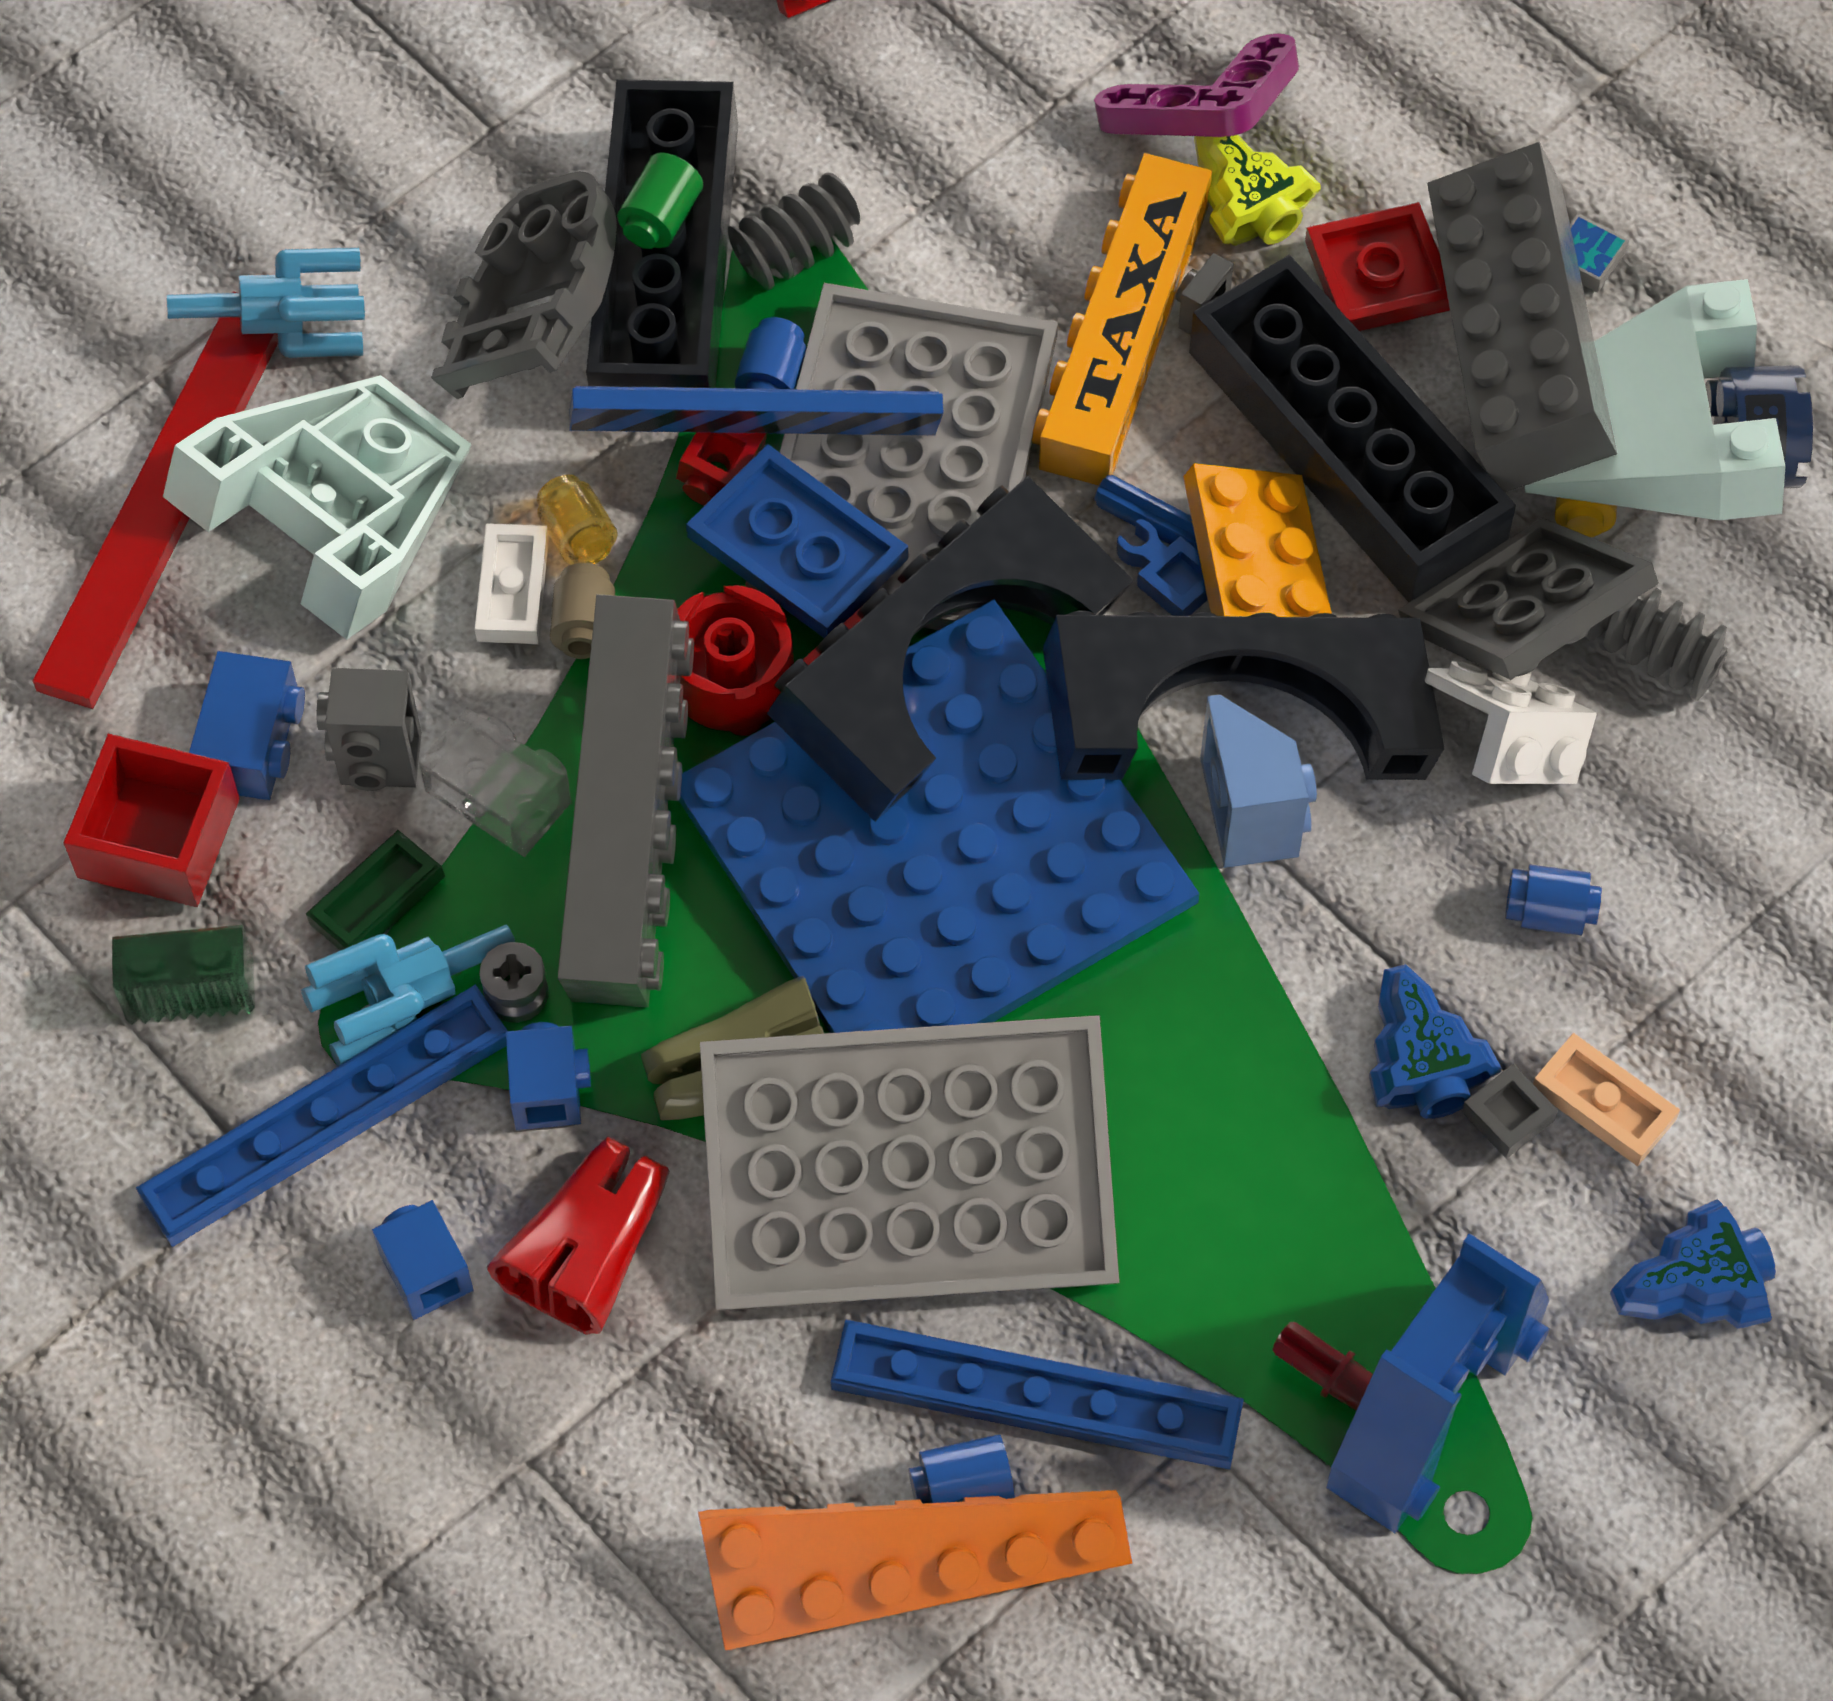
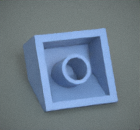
M1222 695L1207 696L1200 760L1224 868L1299 857L1302 835L1305 832H1311L1312 824L1309 803L1316 802L1317 799L1316 781L1312 765H1301L1297 744L1292 738Z

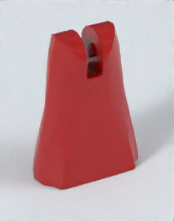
M607 1136L588 1154L553 1198L487 1265L491 1278L499 1284L504 1292L585 1335L592 1333L600 1334L616 1301L640 1239L663 1194L670 1173L668 1167L647 1156H643L635 1163L617 1193H612L611 1191L619 1181L628 1163L630 1148Z

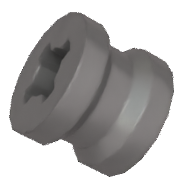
M508 942L496 946L486 954L481 962L479 974L484 997L498 1018L506 1022L519 1023L530 1020L539 1014L547 1003L549 990L543 961L536 950L524 943ZM510 973V980H508L507 982L504 981V979Z

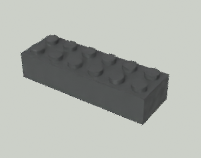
M1540 142L1427 182L1475 450L1490 477L1504 492H1508L1617 455L1562 185Z
M596 594L558 969V980L571 1002L648 1008L650 990H661L664 952L659 951L658 939H655L656 926L667 927L670 889L665 888V877L661 875L662 863L673 864L676 846V826L671 825V812L667 811L668 800L679 801L682 763L677 762V748L674 747V738H685L688 720V701L683 700V685L680 684V676H691L694 657V639L689 638V622L680 621L674 600Z

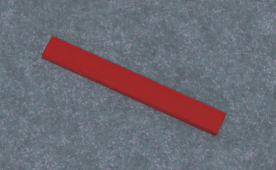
M220 317L33 679L36 692L94 709L190 519L163 497L174 447L177 443L216 418L245 410L278 345V333L242 334L240 317Z

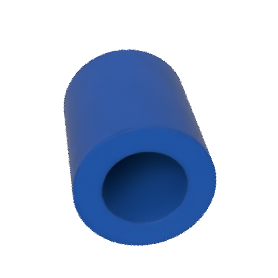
M1000 1434L919 1452L920 1466L908 1469L914 1500H921L922 1503L962 1502L964 1497L1000 1496L1005 1499L1015 1498L1010 1465Z

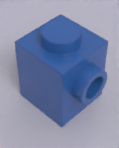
M538 1022L529 1024L519 1031L506 1032L510 1104L516 1130L582 1124L579 1089L591 1087L588 1048H575L572 1026L559 1027L553 1023Z

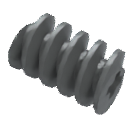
M827 172L819 178L818 185L807 183L799 189L798 196L795 194L784 195L779 200L778 207L775 205L764 206L759 211L758 218L747 215L739 222V229L734 226H728L727 234L731 247L744 270L749 276L755 278L765 290L769 291L774 287L772 269L775 268L787 280L793 278L792 258L795 257L806 269L813 267L812 247L815 246L823 257L829 258L833 256L832 236H835L845 247L853 245L854 238L850 226L854 224L859 225L860 213L855 199L842 180L835 174Z
M1655 588L1643 600L1638 598L1635 604L1628 609L1615 612L1590 628L1587 635L1588 641H1594L1606 631L1604 648L1610 653L1617 652L1627 644L1625 659L1631 665L1639 664L1649 655L1647 672L1653 678L1659 677L1671 667L1669 686L1674 690H1680L1693 679L1690 695L1694 701H1698L1706 693L1727 656V648L1724 647L1726 626L1721 624L1710 635H1703L1702 629L1705 615L1699 612L1688 623L1680 622L1683 602L1679 600L1662 612L1658 609L1662 590Z

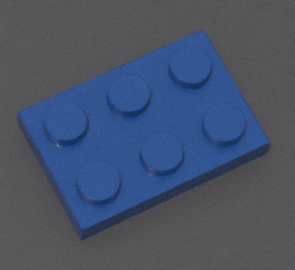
M769 444L686 524L687 537L759 591L768 595L778 605L823 638L839 624L844 623L909 559L907 544Z

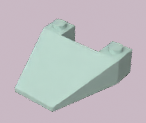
M1748 279L1685 286L1594 341L1617 455L1525 485V493L1713 520L1782 514L1785 461L1776 418L1713 425L1704 381L1706 378L1720 377L1721 372L1728 367H1755L1757 322Z
M380 375L216 418L175 445L163 497L207 532L250 505L314 555L300 604L348 640L388 610L470 451L471 443Z

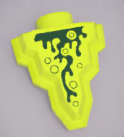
M1239 135L1228 137L1194 136L1199 167L1212 170L1208 202L1213 211L1210 214L1209 222L1224 244L1231 243L1233 246H1237L1259 236L1264 243L1272 245L1283 241L1297 229L1303 218L1302 210L1321 189V184L1301 165L1287 166L1272 152L1253 151Z

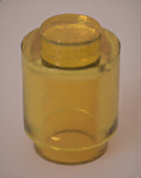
M571 474L561 475L548 481L537 494V515L543 526H547L548 534L563 560L572 565L576 563L596 564L605 559L616 542L618 533L592 487Z

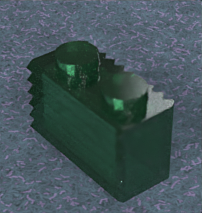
M243 925L112 937L113 989L125 1020L131 1025L138 1019L146 1024L153 1018L159 1023L164 1016L172 1021L177 1015L185 1020L190 1014L198 1019L203 1013L210 1018L215 1012L224 1016L229 1010L237 1015L242 1009L248 1014L255 1009L253 954L251 953V947H249Z

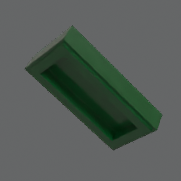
M397 830L306 913V916L313 928L339 950H343L386 932L445 877V874L438 862L401 831Z

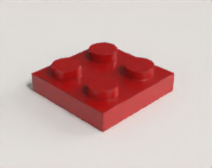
M1419 202L1307 227L1305 243L1324 293L1358 331L1450 311L1440 253Z

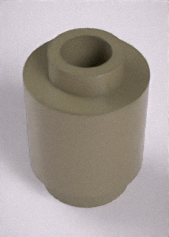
M576 563L567 566L562 570L561 577L557 579L553 587L550 640L556 648L563 651L566 655L577 659L590 658L596 594L615 596V587L610 582L608 572L602 567L591 563Z

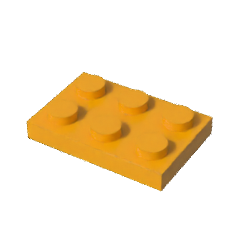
M1193 463L1183 478L1210 613H1214L1217 616H1250L1266 612L1275 614L1278 617H1309L1319 613L1332 614L1302 475Z

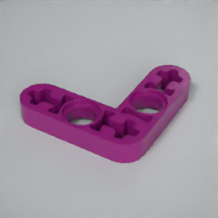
M1278 33L1260 36L1251 40L1242 48L1212 86L1120 84L1104 89L1094 98L1099 128L1105 133L1129 135L1228 137L1242 134L1256 125L1298 72L1299 61L1295 39L1288 34Z

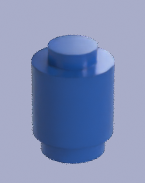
M769 317L761 320L758 327L749 333L735 378V388L796 389L807 349L803 342L804 333L802 329L795 323L783 318Z
M1529 864L1528 870L1512 868L1505 919L1521 921L1520 928L1582 936L1585 923L1597 925L1602 887L1590 885L1591 872Z

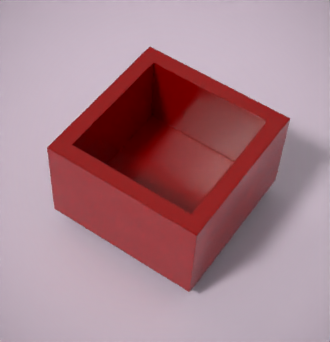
M108 733L63 842L77 878L198 908L240 800L230 764L226 761Z

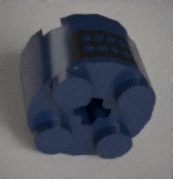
M1799 365L1725 368L1721 372L1719 380H1707L1705 384L1711 417H1714V425L1776 418L1785 461L1784 488L1802 487L1806 483L1807 476L1796 475L1798 463H1811L1813 446L1810 392H1798L1795 378H1807L1804 369Z

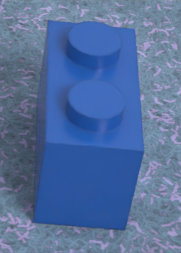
M217 651L189 753L229 762L239 796L270 800L276 778L284 779L287 774L291 754L290 742L286 741L291 723H300L305 705V690L303 687L297 686L291 661Z

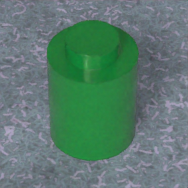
M657 153L651 156L617 215L619 224L623 228V233L630 242L644 249L664 248L671 244L703 189V180L697 170L685 160L671 154Z

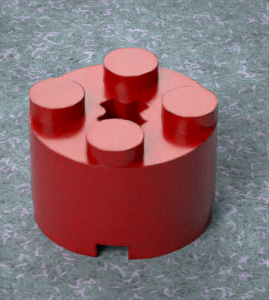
M723 586L724 592L704 597L703 591L690 597L677 609L680 621L689 622V638L694 639L692 674L690 677L680 676V684L683 685V700L688 701V717L711 729L731 731L735 735L748 736L757 732L762 724L772 719L767 712L780 694V691L774 684L794 664L793 640L786 616L781 607L772 598L758 590L745 586Z

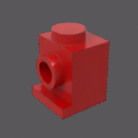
M696 432L680 459L676 479L685 483L683 485L685 494L695 502L705 506L764 448L767 433ZM711 462L724 464L728 471L726 472L714 466Z

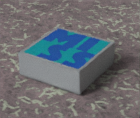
M1577 214L1570 223L1582 285L1598 293L1625 255L1629 240Z

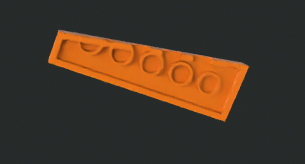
M1116 1490L1025 1494L1006 1499L1000 1496L964 1497L962 1502L922 1503L921 1500L895 1501V1505L855 1507L854 1503L826 1504V1508L786 1510L785 1506L715 1509L698 1512L725 1651L1132 1564L1122 1501Z

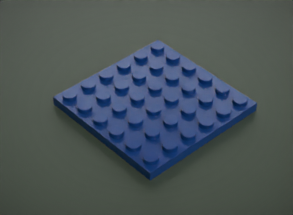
M995 599L908 647L903 667V692L906 707L918 735L936 759L917 785L876 822L776 722L682 774L679 802L794 979L800 976H804L816 1012L829 1033L995 1022L1191 908L1199 901L1198 890L1121 780H1105V778L1095 780H1061L1046 672Z

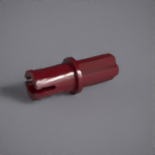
M1297 1322L1288 1323L1274 1342L1273 1351L1275 1355L1323 1387L1320 1393L1321 1396L1327 1398L1330 1394L1357 1411L1373 1374L1353 1360L1356 1354L1351 1350L1346 1355H1343Z

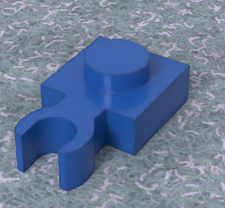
M1138 519L1136 521L1135 535L1143 540L1145 544L1142 546H1132L1122 536H1119L1116 547L1119 559L1129 566L1142 568L1138 572L1137 587L1172 616H1189L1208 600L1198 550L1181 536L1167 547L1159 540L1158 532L1152 524L1143 519Z

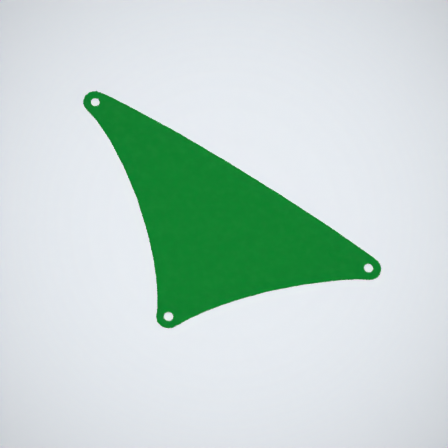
M832 237L833 256L829 258L823 257L815 246L812 247L813 267L809 269L803 267L799 274L789 280L772 274L774 287L769 291L765 290L755 278L747 274L732 249L723 299L716 388H735V378L749 333L758 327L761 320L769 317H778L795 323L804 333L803 342L807 348L824 283L868 290ZM679 432L655 498L613 584L615 596L674 600L678 609L690 597L703 591L705 597L714 593L724 592L723 586L739 585L746 587L745 579L687 537L686 524L704 505L689 498L683 491L685 483L676 479L680 459L696 432ZM767 433L764 447L769 444L780 452L784 434ZM711 462L714 466L726 472L728 471L724 464ZM781 607L791 630L795 663L799 659L803 660L824 638ZM1001 608L1046 672L1043 645L1052 625L1026 613ZM921 629L911 638L908 647L938 630ZM576 658L538 725L489 801L442 864L445 877L408 910L386 935L393 939L396 950L429 937L435 945L439 946L441 951H445L498 927L507 925L516 943H524L534 948L541 956L549 990L547 1003L541 1012L532 1019L519 1023L506 1022L500 1019L507 1031H519L529 1024L538 1022L553 1023L559 1027L572 1026L575 1048H588L591 1087L579 1089L581 1107L655 1125L706 1142L704 1115L685 1119L660 1120L653 1095L654 1091L662 1084H653L648 1081L641 1060V1054L666 1039L725 1016L774 988L793 980L794 977L681 803L668 800L667 811L671 812V825L676 826V846L673 864L662 863L661 875L665 877V888L670 889L667 927L656 926L655 939H658L659 951L664 952L661 990H650L648 1008L571 1002L558 980V969L590 658ZM688 717L685 738H674V747L677 748V762L682 763V774L751 735L739 736L731 731L711 729ZM770 719L769 721L762 724L761 728L758 731L774 723L775 721L773 719ZM1138 729V749L1121 781L1198 890L1199 901L1191 908L995 1021L1006 1022L1100 1015L1119 1284L1051 1288V1290L1115 1322L1235 1397L1244 1398L1243 1402L1247 1403L1328 1466L1332 1467L1356 1411L1330 1394L1327 1398L1321 1396L1320 1393L1323 1387L1275 1355L1273 1351L1275 1340L1288 1323L1297 1322L1343 1355H1346L1351 1350L1356 1354L1353 1360L1373 1374L1386 1349L1390 1352L1436 1288L1343 1097L1214 859ZM481 963L452 975L451 978L455 986L454 996L422 1009L420 1013L416 1014L417 1019L475 984L484 996L479 974ZM510 973L504 979V981L507 982L508 980H510ZM364 991L320 1010L318 1029L321 1046L333 1061L329 1045L339 1041L334 1028V1021L360 1011L363 1007L369 1005ZM818 1016L820 1027H822L824 1034L829 1033L828 1029ZM507 1046L449 1081L510 1090ZM1469 1371L1465 1381L1458 1390L1462 1395L1456 1405L1432 1480L1440 1486V1489L1419 1521L1408 1515L1398 1529L1435 1566L1457 1574H1481L1504 1567L1521 1553L1531 1534L1533 1517L1526 1490L1504 1434L1478 1377ZM1469 1491L1478 1494L1485 1500L1490 1516L1483 1530L1476 1534L1465 1535L1450 1528L1445 1520L1444 1507L1446 1501L1453 1494Z

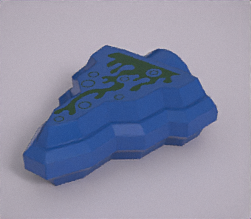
M1406 964L1384 970L1378 1003L1384 1028L1374 1041L1378 1065L1369 1074L1376 1107L1396 1109L1417 1105L1421 1117L1425 1119L1445 1117L1463 1109L1464 1102L1471 1097L1470 1089L1483 1084L1501 1072V1066L1488 1041L1473 1038L1461 1016L1441 1010L1432 988Z
M1716 1199L1689 1211L1686 1216V1226L1664 1237L1659 1256L1635 1264L1611 1289L1610 1296L1619 1315L1657 1320L1683 1313L1699 1324L1726 1319L1735 1328H1744L1767 1323L1772 1320L1764 1282L1775 1278V1262L1769 1243L1760 1229L1754 1227L1741 1231L1728 1208Z

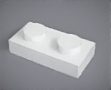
M486 523L475 621L477 642L539 644L549 543L547 526Z

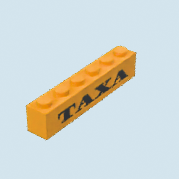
M1144 153L1137 174H1126L1118 202V207L1123 209L1119 221L1109 220L1103 238L1101 253L1107 255L1103 267L1093 265L1087 280L1084 300L1090 301L1085 314L1076 312L1070 326L1067 347L1072 348L1069 360L1068 362L1058 360L1053 372L1049 394L1055 396L1050 410L1040 409L1035 421L1032 443L1040 445L1039 470L1100 486V483L1107 475L1114 474L1172 311L1177 291L1183 280L1209 206L1208 194L1211 186L1212 170Z

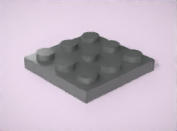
M1541 518L1406 604L1398 612L1400 618H1420L1424 640L1512 680L1517 676L1533 671L1539 665V661L1562 646L1582 639L1590 628L1613 613L1628 609L1635 604L1639 596L1658 585L1659 582L1652 562Z

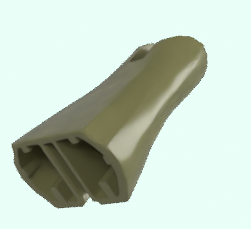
M804 976L774 988L721 1018L666 1039L643 1052L641 1060L648 1081L653 1084H662L654 1091L653 1095L660 1120L685 1119L704 1115L700 1042L824 1034Z

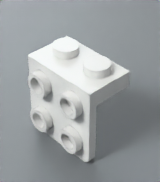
M1452 661L1450 668H1428L1425 678L1427 684L1488 714L1472 772L1473 776L1489 784H1577L1581 767L1586 758V749L1597 712L1574 702L1575 693L1554 684H1538L1530 680L1531 672L1509 680L1481 666L1464 661Z

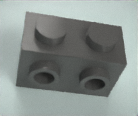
M332 668L329 692H319L316 719L318 730H325L324 748L326 761H335L340 784L351 785L363 791H377L385 786L416 788L422 732L408 670Z

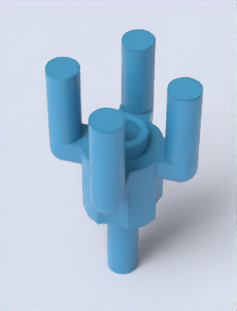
M355 247L281 250L275 258V275L239 276V293L167 295L168 319L240 317L242 334L278 333L279 351L288 358L363 356L362 332L302 333L303 322L365 320L364 296H359L358 284L301 285L300 273L360 272V249Z
M503 925L445 951H441L439 946L435 945L429 937L396 950L395 943L390 936L378 934L305 965V971L311 985L301 989V994L306 1007L312 1013L364 991L370 1006L334 1021V1028L339 1041L330 1044L329 1048L336 1065L340 1066L417 1020L416 1014L420 1013L422 1009L454 996L455 986L451 978L452 975L480 964L486 954L493 948L508 942H515L510 928L507 925Z

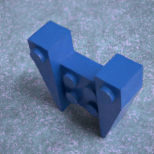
M1469 1233L1463 1241L1458 1258L1391 1352L1386 1349L1381 1356L1334 1459L1326 1488L1394 1534H1396L1408 1515L1419 1521L1440 1489V1486L1432 1480L1456 1405L1462 1395L1458 1390L1465 1381L1469 1371L1477 1376L1487 1364L1505 1376L1518 1357L1527 1363L1530 1362L1549 1333L1550 1328L1542 1324L1549 1303V1297L1542 1280Z

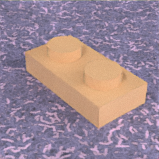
M1575 1033L1567 1039L1534 1078L1533 1085L1555 1107L1636 1166L1640 1165L1675 1123L1680 1112L1679 1108Z

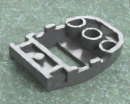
M581 171L572 172L527 188L508 202L486 229L475 250V253L483 261L474 279L469 276L460 279L453 297L462 305L457 322L454 320L446 323L441 340L450 351L444 366L435 368L431 377L456 399L463 398L469 386L490 382L496 378L524 370H532L538 366H543L549 373L557 371L601 305L613 262L617 223L612 202L591 174ZM554 295L549 302L506 314L508 308Z

